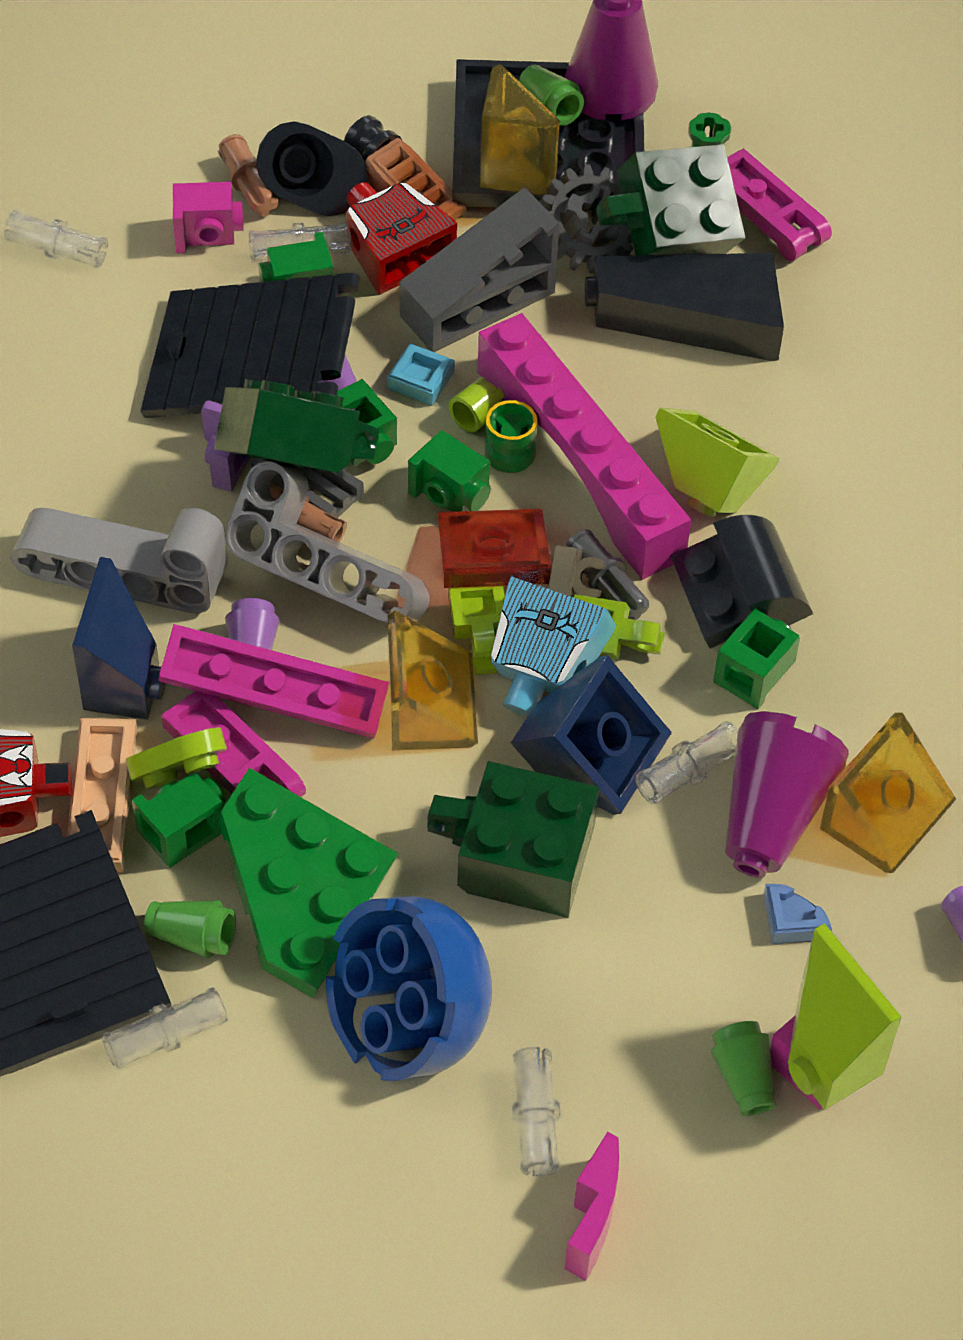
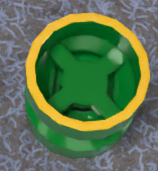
M516 400L502 401L495 404L486 415L485 428L487 437L485 439V458L490 461V466L498 471L517 473L525 470L533 463L536 456L537 415L530 406Z

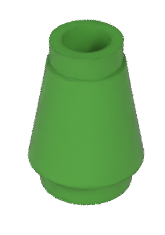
M531 65L522 72L519 80L520 87L528 95L546 122L567 125L580 115L584 99L579 86L575 82L548 71L539 65Z
M219 900L153 901L146 911L144 930L147 936L156 937L209 959L215 954L225 955L230 950L236 931V914L233 909L224 907Z
M757 1021L738 1022L717 1030L713 1034L715 1046L711 1049V1053L736 1103L739 1105L741 1115H757L775 1108L777 1104L774 1097L769 1035L761 1032Z

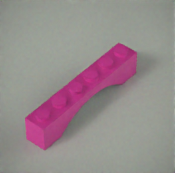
M520 313L479 331L477 373L481 377H485L487 382L502 390L504 394L502 401L516 400L527 404L534 410L537 415V424L553 439L573 465L589 491L614 546L641 580L673 566L670 555L688 548L691 527L690 517L524 314Z

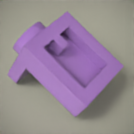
M206 401L201 409L204 438L208 441L205 451V462L210 464L212 486L232 492L250 457L214 450L222 404Z

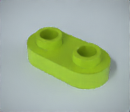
M217 727L175 738L134 754L125 760L131 781L143 780L145 789H151L177 781L176 771L185 768L186 774H190L194 771L199 772L219 765L217 755L227 751L222 729Z

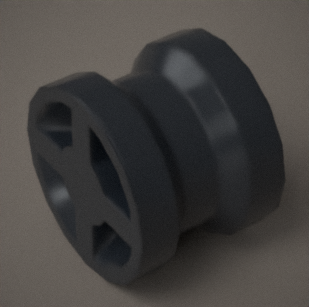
M367 115L358 119L349 128L344 141L354 147L365 162L371 154L394 139L400 138L402 140V138L394 131H385L381 121L374 116Z

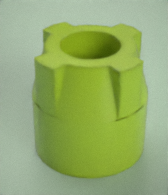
M480 377L450 399L448 404L450 415L461 429L474 433L486 424V415L489 409L495 404L502 402L504 394L500 388H496L492 383L487 382L485 377Z

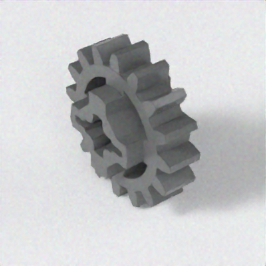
M590 164L585 165L580 171L579 177L569 168L562 175L561 181L555 178L551 181L546 189L549 195H543L539 201L559 222L557 261L567 255L571 258L570 269L573 271L576 270L581 262H586L589 273H594L595 256H628L634 249L631 245L633 243L631 232H629L627 225H599L596 206L601 204L602 200L607 196L621 195L619 180L615 183L609 180V168L605 167L599 176H593ZM579 191H588L587 194L581 197L573 194ZM592 206L591 224H593V227L587 232L589 226L587 211ZM598 241L608 244L602 247H592V244Z

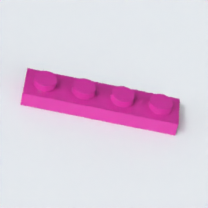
M173 624L158 681L371 739H374L376 736L389 686L387 681Z

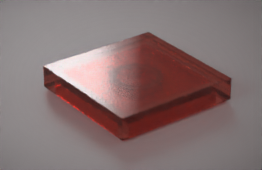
M542 509L437 513L444 588L508 586L511 577L532 584H549L552 566Z

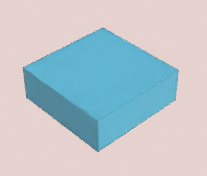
M409 343L387 376V389L433 406L454 373L455 360Z

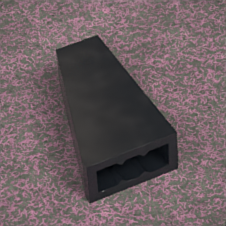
M773 253L595 256L594 277H585L584 295L585 306L594 307L596 327L768 361L779 360L784 322Z

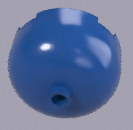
M416 896L372 899L359 904L351 910L339 925L333 938L340 945L335 965V976H326V997L332 1025L352 1061L356 1064L366 1055L374 1071L382 1075L381 1080L385 1081L426 1077L440 1073L458 1063L471 1051L480 1038L489 1016L492 1001V979L489 962L483 945L472 927L464 918L448 906L432 899ZM394 994L395 1003L372 1005L363 1013L360 1025L363 1044L356 1034L353 1022L357 998ZM423 1048L421 1053L412 1061L392 1060L378 1055L381 1053Z

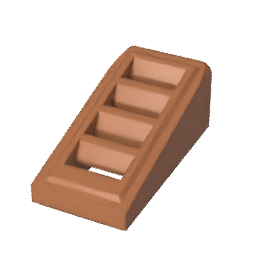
M400 138L394 139L366 159L367 183L377 193L408 179L405 183L419 193L423 191L424 193L421 195L432 203L438 202L440 205L437 207L454 220L466 212V205L452 201V190Z

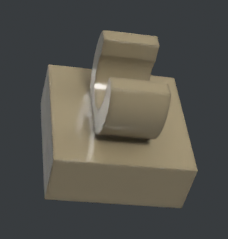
M555 545L548 589L570 597H574V594L577 593L578 595L599 598L601 590L587 588L582 582V575L588 568L605 569L606 563L594 557H587L581 560L583 549Z

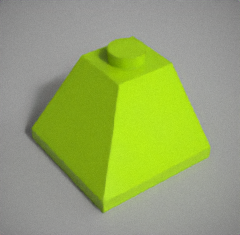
M660 407L655 416L674 487L690 496L687 504L705 515L715 517L717 512L736 513L773 471L780 459L696 411Z
M825 923L814 929L799 989L788 1059L789 1071L797 1087L806 1095L812 1094L824 1110L884 1074L902 1017Z

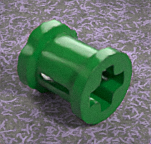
M707 112L698 114L689 122L688 134L692 140L690 147L725 144L730 139V122L717 113ZM707 126L710 127L709 137H706L705 128Z

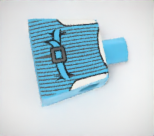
M511 577L491 655V662L500 675L513 680L503 706L517 714L528 717L536 703L541 700L544 691L551 693L595 661L616 627L608 610Z

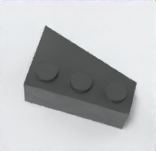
M524 187L400 281V317L430 351L436 352L554 294L559 222Z

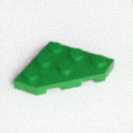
M249 768L221 810L218 818L223 840L227 841L235 866L234 877L245 914L250 916L258 942L256 950L262 969L314 998L337 959L340 943L333 938L339 925L356 906L365 901L372 900L398 853Z

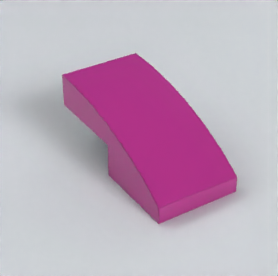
M608 1131L576 1182L574 1207L586 1214L567 1243L564 1269L585 1281L595 1266L605 1243L615 1202L619 1173V1139Z

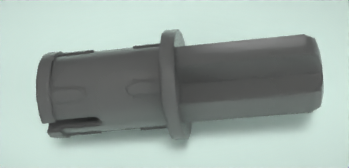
M581 530L567 541L566 547L583 549L581 560L587 557H594L606 563L605 569H595L592 567L584 571V574L589 579L588 586L590 589L601 590L608 600L626 602L630 608L628 619L637 620L641 614L648 610L649 600L625 574V563L619 558H613L600 544L591 530Z

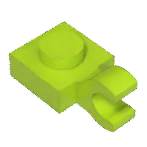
M502 580L448 584V600L454 639L471 638L475 675L497 673V669L491 662V655L505 600Z
M574 594L573 598L606 608L616 624L612 636L598 657L608 655L610 659L619 660L622 645L640 652L661 655L665 633L660 631L661 625L659 623L628 619L630 608L626 602Z

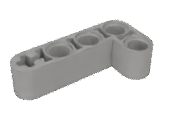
M270 461L258 463L250 469L243 483L225 534L227 546L235 556L380 621L389 623L411 622L424 615L429 605L430 596L427 586L420 578L297 524L309 489L307 477L301 469L295 465ZM279 473L284 481V490L282 495L275 500L270 493L269 487L272 478ZM259 523L264 529L265 538L262 546L259 549H255L251 543L250 536L254 526ZM306 543L311 550L312 558L308 568L302 570L297 563L296 556L300 546ZM351 563L355 565L359 573L358 584L352 591L346 588L343 581L344 571ZM380 588L399 589L398 594L405 599L404 606L398 607L396 599L385 594H377Z
M40 507L33 509L29 513L11 553V561L19 571L28 576L90 590L99 558H111L133 600L198 614L206 612L210 608L226 568L227 557L222 522L210 512L199 508L181 510L177 515L170 535Z

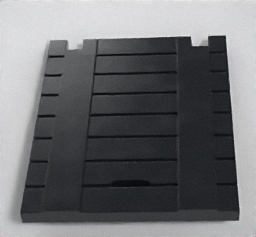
M356 273L336 274L335 276L324 275L312 278L288 279V281L284 279L265 281V283L218 286V288L206 287L196 288L195 290L170 291L140 410L143 417L155 418L166 417L167 415L201 414V409L206 401L223 404L225 388H244L245 379L260 382L262 380L294 386V390L309 393L315 391L337 396L338 385L334 382L324 381L341 377L356 303L353 297L342 296L341 293L358 292L360 276Z
M92 810L74 816L80 832L63 838L61 828L58 823L0 844V1076L7 1073L11 1074L41 1062L45 1058L120 1028H126L154 1017L155 1014L172 1008L167 991Z

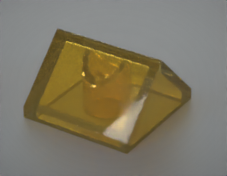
M501 64L492 68L482 114L480 187L516 192L525 187L532 194L549 195L546 189L554 178L556 179L560 120Z
M396 610L387 614L392 751L471 748L478 744L472 652Z
M895 712L829 786L820 825L822 831L885 873H894L956 800V797L903 712Z

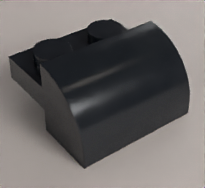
M737 515L713 522L717 532L716 535L670 555L703 638L710 649L726 642L754 609L759 610L772 619L781 620L788 626L814 614L775 526L764 517Z

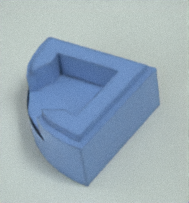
M765 884L763 895L772 944L812 941L814 929L823 923L832 931L828 916L820 906H815L806 898L794 893V888L782 884Z

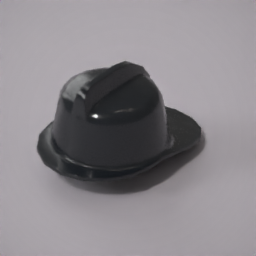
M296 121L281 123L268 131L259 144L256 162L258 175L265 187L278 197L311 212L326 216L346 213L350 207L347 203V196L351 189L360 183L368 182L366 164L359 152L347 142L311 125Z

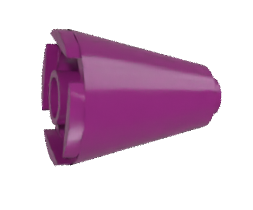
M642 0L592 1L565 73V78L575 82L581 90L584 99L581 113L601 120H605L606 114H621V120H625L646 112L655 102L658 78Z
M769 711L749 713L745 716L744 722L739 727L737 734L725 852L734 861L733 867L737 871L756 878H763L766 873L778 872L843 773L849 755V750L844 743L828 730L816 724L812 733L795 728L794 724L797 717L784 713Z

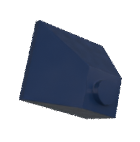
M100 557L72 645L83 710L148 720L153 700H161L166 687V683L158 681L162 666H159L157 644L111 558Z
M606 655L597 658L538 701L510 743L535 772L598 786L597 807L615 815L623 812L672 732L610 657Z

